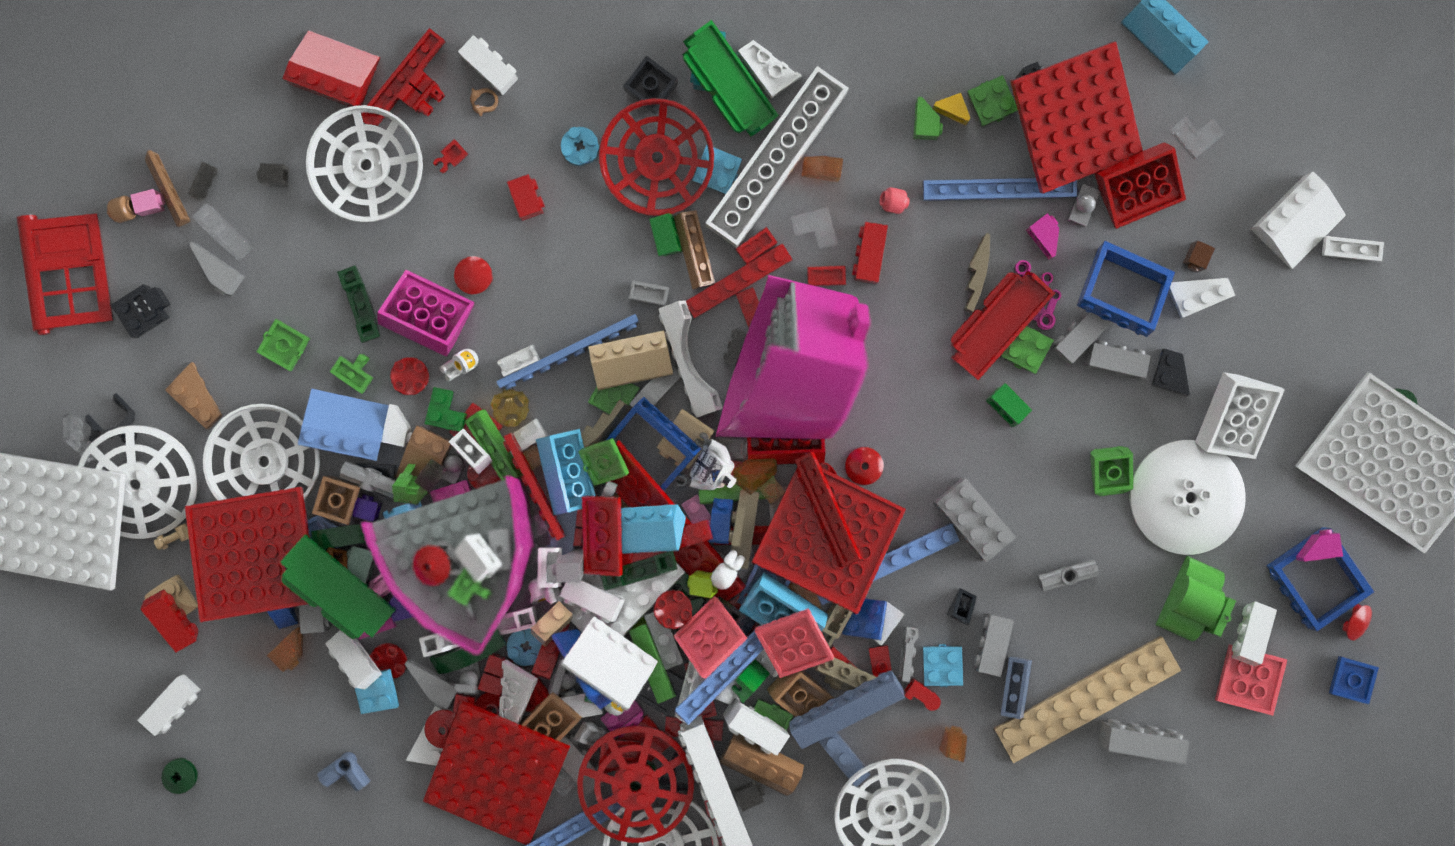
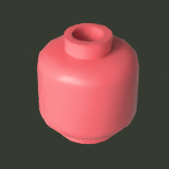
M889 187L881 193L880 206L886 212L901 214L909 206L910 199L907 197L905 190Z

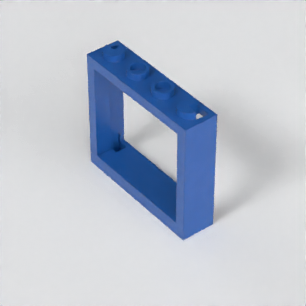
M1104 241L1097 249L1076 306L1085 309V312L1098 315L1103 320L1114 322L1121 328L1134 331L1137 335L1140 334L1148 337L1155 331L1175 272ZM1104 259L1161 284L1148 322L1091 297Z
M643 397L634 405L606 440L611 438L615 440L636 413L645 419L686 456L660 486L665 491L702 448L697 446L692 439Z
M1322 527V528L1319 529V530L1331 529V528ZM1310 535L1266 566L1271 574L1270 577L1280 585V592L1291 601V608L1302 617V624H1305L1308 629L1319 631L1373 594L1374 591L1342 545L1343 556L1335 557V559L1357 592L1316 619L1282 570L1283 567L1296 559L1300 550L1312 536Z

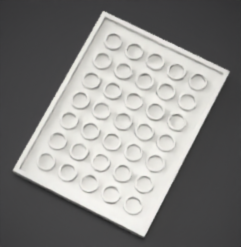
M1367 372L1295 466L1421 552L1426 553L1455 517V430Z
M0 453V570L106 590L115 589L126 474Z

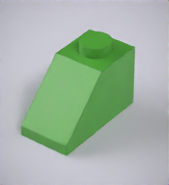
M918 97L915 104L913 139L937 140L939 135H942L943 123H940L939 115L924 98Z

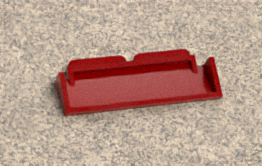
M1027 271L1022 277L1017 273H1007L984 299L983 305L985 307L982 310H975L951 337V346L957 350L951 358L975 379L979 380L1054 296L1055 292L1035 273Z

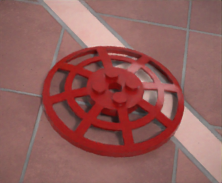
M652 98L630 104L611 120L601 139L599 163L605 184L619 202L638 213L661 216L679 212L693 204L701 196L712 176L714 148L707 128L694 112L675 101ZM660 105L659 116L646 117L636 122L629 114V112L642 106ZM667 106L683 111L695 123L686 129L679 122L667 118ZM623 118L630 128L623 135L619 148L607 146L612 130ZM658 122L657 134L647 136L640 128L647 123ZM666 123L676 127L682 134L674 140L665 135ZM699 129L703 132L707 142L709 161L698 159L697 147L692 135ZM634 132L641 141L637 145L636 150L626 149L627 140ZM685 140H688L691 147L692 158L681 156L678 146ZM656 151L663 155V160L659 163L655 162L652 158L653 153ZM606 154L618 155L619 169L624 179L616 185L612 182L608 172ZM624 156L634 157L637 169L630 174L626 170ZM680 164L690 165L688 175L681 182L675 172ZM696 167L708 168L702 185L691 196L685 186L693 178ZM640 175L651 179L650 190L642 188L634 180ZM669 178L675 186L673 189L658 192L659 180ZM627 185H630L637 192L649 196L647 208L631 202L620 191ZM679 192L685 200L682 204L672 208L655 209L656 198L668 197Z
M644 725L619 727L597 739L584 756L577 779L579 801L589 821L608 837L628 843L652 841L673 830L686 815L694 792L692 765L689 764L686 752L681 745L665 732ZM646 733L643 745H627L618 748L614 737L621 734ZM653 736L667 742L676 750L679 756L669 762L660 752L650 747ZM607 742L612 753L602 761L598 771L587 768V764L594 752ZM631 751L641 752L638 762L626 763L622 754ZM648 754L656 757L663 766L654 771L646 764ZM615 758L620 768L614 776L604 774L603 772L607 765ZM681 763H684L688 776L687 794L676 793V777L673 769ZM666 773L669 774L670 791L659 789L658 778ZM584 775L595 779L594 789L598 803L587 807L583 793ZM601 781L612 785L613 795L604 800L600 791ZM638 781L641 784V788L638 791L632 790L630 788L631 782ZM656 797L668 799L665 806L656 814L651 807ZM673 801L685 802L678 817L671 825L665 828L659 819L668 812ZM618 802V804L625 808L623 818L613 814L608 809V806ZM644 809L649 818L642 821H630L633 810ZM602 810L611 820L621 824L618 835L600 825L592 814ZM653 824L658 832L642 838L626 837L628 827H643Z

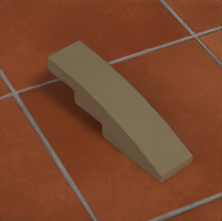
M989 233L983 235L967 267V270L973 272L965 290L971 292L964 311L968 313L974 311L986 278L990 255Z
M619 400L610 415L602 413L594 428L587 425L581 434L584 448L605 441L632 407Z
M834 603L826 612L828 614L826 625L821 631L829 648L834 639L839 638L852 615V612Z

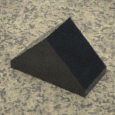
M959 588L947 615L968 626L977 596Z

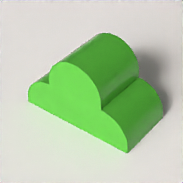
M1186 555L1155 625L1192 642L1198 639L1205 626L1209 627L1217 620L1224 606L1225 593L1221 591L1225 581L1224 572Z

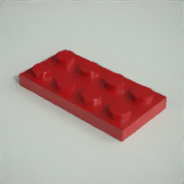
M585 495L582 497L584 574L623 575L621 497Z

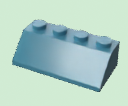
M1142 0L1121 22L1174 75L1209 42L1166 0Z
M580 429L536 439L553 514L558 515L582 509V497L585 495H596L593 482L588 472L583 470L584 463L578 453L580 449L584 448Z
M678 504L621 508L622 553L678 551L686 520Z
M763 573L756 581L739 611L757 623L764 625L809 608L820 631L825 628L828 617L827 613L766 573Z

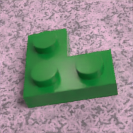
M433 387L424 424L460 432L464 428L467 414L450 410L453 391Z

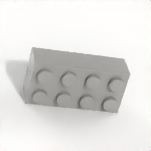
M967 478L960 479L934 501V504L984 562H988L1016 538Z
M1108 719V721H1101L1098 744L1110 752L1186 764L1189 740L1185 739L1183 734L1177 733V730L1165 728V731L1158 730V727L1146 725V728L1140 727L1137 723L1127 722L1126 725L1120 723L1119 720Z

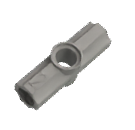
M348 461L344 463L339 477L358 484L364 490L376 491L393 498L392 485L396 480L386 477L380 471L372 468H363Z
M1094 559L1071 566H1063L1060 569L1037 576L1039 586L1044 592L1099 576V571ZM1070 570L1072 577L1069 580H1065L1064 574Z

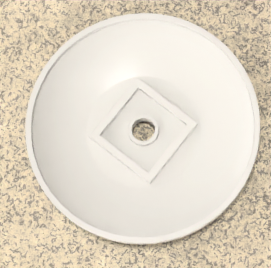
M1194 440L1174 441L1153 450L1136 469L1133 476V490L1129 493L1130 509L1139 530L1156 546L1176 554H1200L1220 546L1236 530L1244 512L1245 489L1237 467L1227 455L1206 452ZM1189 492H1192L1195 496L1192 503L1186 501V495Z

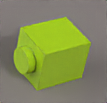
M699 570L694 572L688 578L689 594L712 598L718 592V588L713 585L711 580L712 573Z

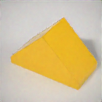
M961 93L939 100L932 107L935 112L965 126L970 120V115Z

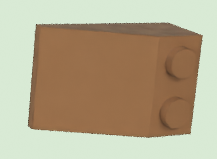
M416 426L407 444L395 478L398 479L399 474L404 472L408 464H415L412 475L428 478L427 493L430 494L438 479V474L444 464V460L452 448L449 443L450 440L422 426Z
M804 670L782 678L778 676L767 688L773 700L795 717L801 716L812 708L819 707L834 698Z
M552 692L529 712L520 722V725L560 741L582 717Z

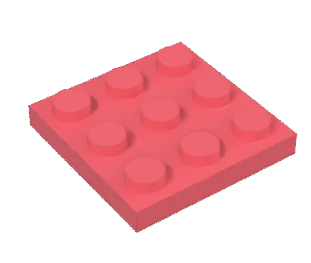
M715 596L686 625L673 635L697 672L704 679L747 639L724 605Z
M809 608L755 628V633L780 678L833 660L834 655Z
M1229 644L1215 700L1273 716L1287 659L1265 654L1261 665L1251 666L1232 658L1233 645Z

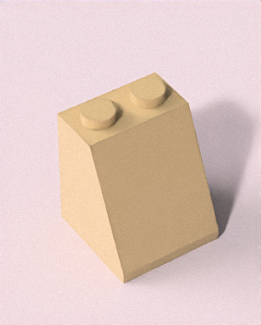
M683 409L673 422L694 442L697 438L704 441L703 438L699 437L700 433H706L710 439L715 432ZM665 437L657 446L660 450L658 452L666 459L671 457L676 460L674 463L676 466H679L686 458ZM700 450V451L698 452V454L690 461V463L686 466L687 469H689V468L691 467V465L693 464V462L696 460V458H697L698 455L700 454L701 450Z

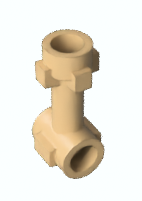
M186 523L174 528L176 532L166 537L163 535L158 536L154 540L156 548L164 550L173 541L180 539L183 542L189 539Z

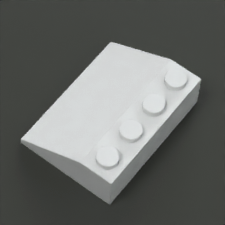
M1310 172L1304 175L1251 230L1290 269H1293L1346 215L1328 186L1314 172Z
M1223 372L1195 442L1206 452L1256 459L1285 389L1245 376Z
M593 617L561 665L627 711L658 661L602 621Z

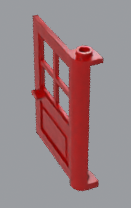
M98 214L38 219L36 215L18 216L17 224L33 332H37L38 335L50 334V330H54V328L113 321ZM93 266L95 286L71 289L69 269ZM64 269L67 290L43 292L40 272ZM96 291L99 311L75 314L72 293ZM68 294L70 314L46 317L44 296Z

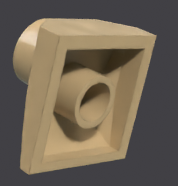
M179 575L166 580L144 596L147 599L164 589L174 597L176 605L182 608L186 615L198 608L197 601Z

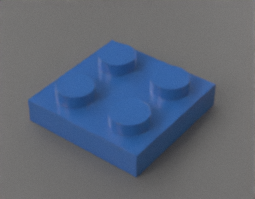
M865 599L857 615L852 613L842 634L881 641L887 602Z
M1338 656L1329 693L1369 704L1379 667Z

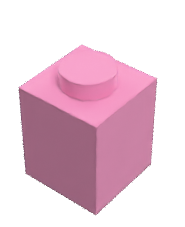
M154 189L130 195L135 214L147 216L165 211V199L160 192Z

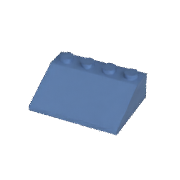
M311 389L298 445L377 461L389 405Z

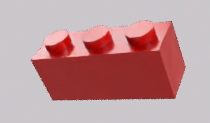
M865 222L863 226H860L858 238H861V243L856 246L855 251L858 261L857 264H853L852 275L855 276L854 281L871 284L879 282L888 225Z
M163 589L143 601L140 610L175 653L196 642L199 633L197 626L188 620L185 611L176 605L175 599L171 594H168Z

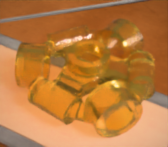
M515 389L502 390V393L494 395L490 406L493 408V415L499 423L502 422L506 427L519 426L522 420L526 419L530 410L528 409L530 400L523 391L518 392ZM517 396L524 406L519 407L515 403L514 398ZM502 398H504V407L502 409H498V407L501 404ZM516 414L518 419L506 420V416Z

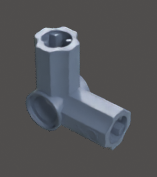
M351 752L344 753L317 774L319 781L326 787L344 776L355 792L371 781L357 763L356 755ZM343 760L349 762L350 766H345Z

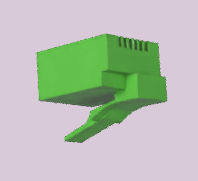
M408 464L404 472L399 474L398 479L392 485L394 502L400 501L417 505L427 494L428 478L412 475L415 464Z

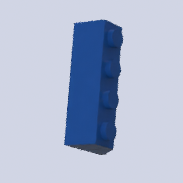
M578 629L552 635L564 658H566L582 634ZM575 675L588 699L598 708L602 709L612 702L608 697Z

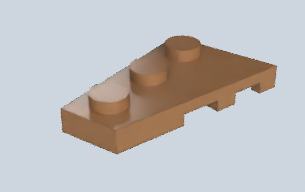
M191 362L165 391L205 429H210L222 414L212 395L209 394L205 387L203 378L197 372L195 363Z

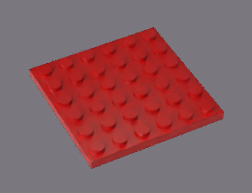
M1116 41L1010 81L1040 193H1046L1106 169L1143 151Z
M797 466L751 563L857 615L906 509L822 468L862 559L843 567Z
M302 487L185 506L200 622L308 604L282 583L283 576L281 575L287 568L280 563L305 534L309 537Z
M462 701L423 802L527 845L532 841L570 745Z

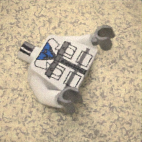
M700 433L699 437L703 438L704 441L697 438L695 443L703 448L689 474L691 479L685 473H680L678 477H682L684 482L676 481V485L682 487L685 484H689V487L700 490H714L724 486L728 488L733 487L736 479L730 474L734 468V463L731 461L726 446L713 439L709 440L706 433Z

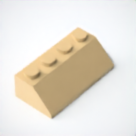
M664 331L589 346L591 364L598 390L673 375Z

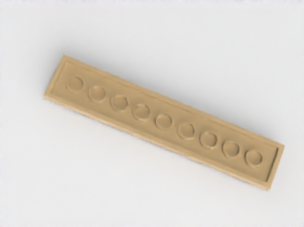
M1160 636L1025 710L1023 718H1011L996 726L994 730L1011 761L1015 763L1175 675L1181 669L1164 638Z

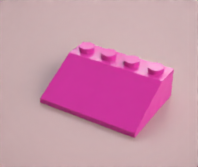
M405 270L377 312L378 324L447 357L456 343L475 302Z

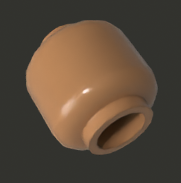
M120 196L108 202L107 214L117 223L133 220L137 215L134 212L132 200L128 196Z

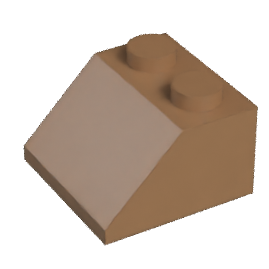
M323 476L312 513L349 525L360 487L334 476Z

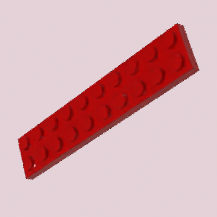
M618 440L616 445L629 473L624 477L611 480V482L618 485L615 492L630 508L675 505L621 441ZM686 517L684 526L691 525L692 523ZM708 541L673 551L676 562L689 576L697 570L713 573L720 563H725ZM737 576L729 588L718 589L714 596L717 598L720 596L728 601L744 590L746 585Z

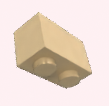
M558 601L531 628V634L546 647L553 640L552 635L560 633L571 622L573 614Z

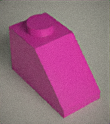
M1047 213L1027 228L1026 232L1047 259L1050 260L1056 256L1059 227L1057 226V220Z
M1332 529L1319 530L1320 534H1313L1296 556V560L1307 562L1342 557L1340 533L1332 532Z

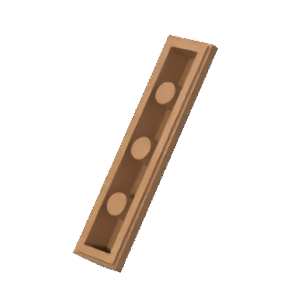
M148 150L145 162L160 193L165 199V203L177 227H181L189 223L190 218L159 155Z
M697 211L681 212L675 215L674 219L692 289L715 284Z

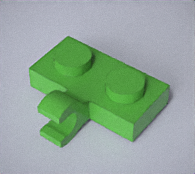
M359 354L354 364L340 356L330 370V373L361 394L365 392L373 380L372 376L362 370L370 359L365 354Z
M464 567L447 595L462 605L467 606L474 593L488 600L492 592L480 586L482 580L476 582Z

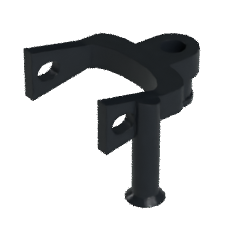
M117 393L113 395V401L127 412V416L118 425L107 430L102 429L89 414L85 416V423L91 427V435L88 438L90 443L110 430L132 425L131 423L134 421L136 413ZM126 433L118 434L123 443L126 444ZM134 433V441L137 439L138 433Z

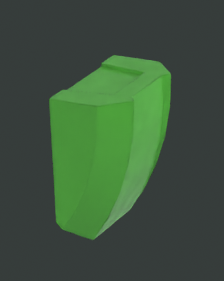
M1117 446L1094 449L1090 452L1095 495L1123 494L1133 490V453L1129 448Z

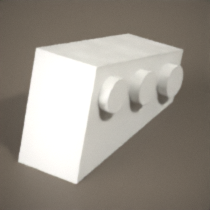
M736 697L723 713L729 727L728 729L735 735L740 733L745 736L744 739L750 744L754 745L756 743L760 745V748L767 754L772 752L778 755L790 737L786 729L767 716L764 717L755 712V708L752 706H745L740 702V698Z

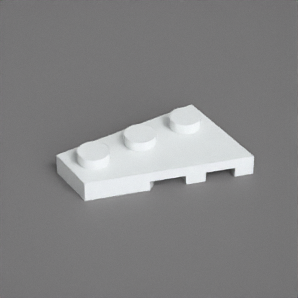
M754 40L737 52L771 99L802 77L798 72L795 73L788 68L786 63L780 62L773 57L772 53Z
M1228 278L1172 282L1169 288L1170 296L1180 318L1235 296Z
M506 659L502 662L504 672L501 678L503 688L502 696L500 697L499 716L520 724L538 679Z
M435 706V707L433 708L431 714L434 713L435 711L443 710V709H439V708H437V707ZM423 727L406 761L437 766L443 749L433 746L427 740ZM439 728L440 733L444 734L446 732L445 728Z

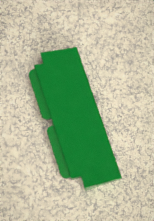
M712 20L683 41L688 48L682 54L684 62L703 89L711 94L713 103L734 132L740 134L746 130L751 137L779 116Z
M306 534L280 561L287 568L281 575L283 576L282 583L310 606L316 607L318 605L322 608L321 614L351 639L359 638L364 632L372 638L396 610Z

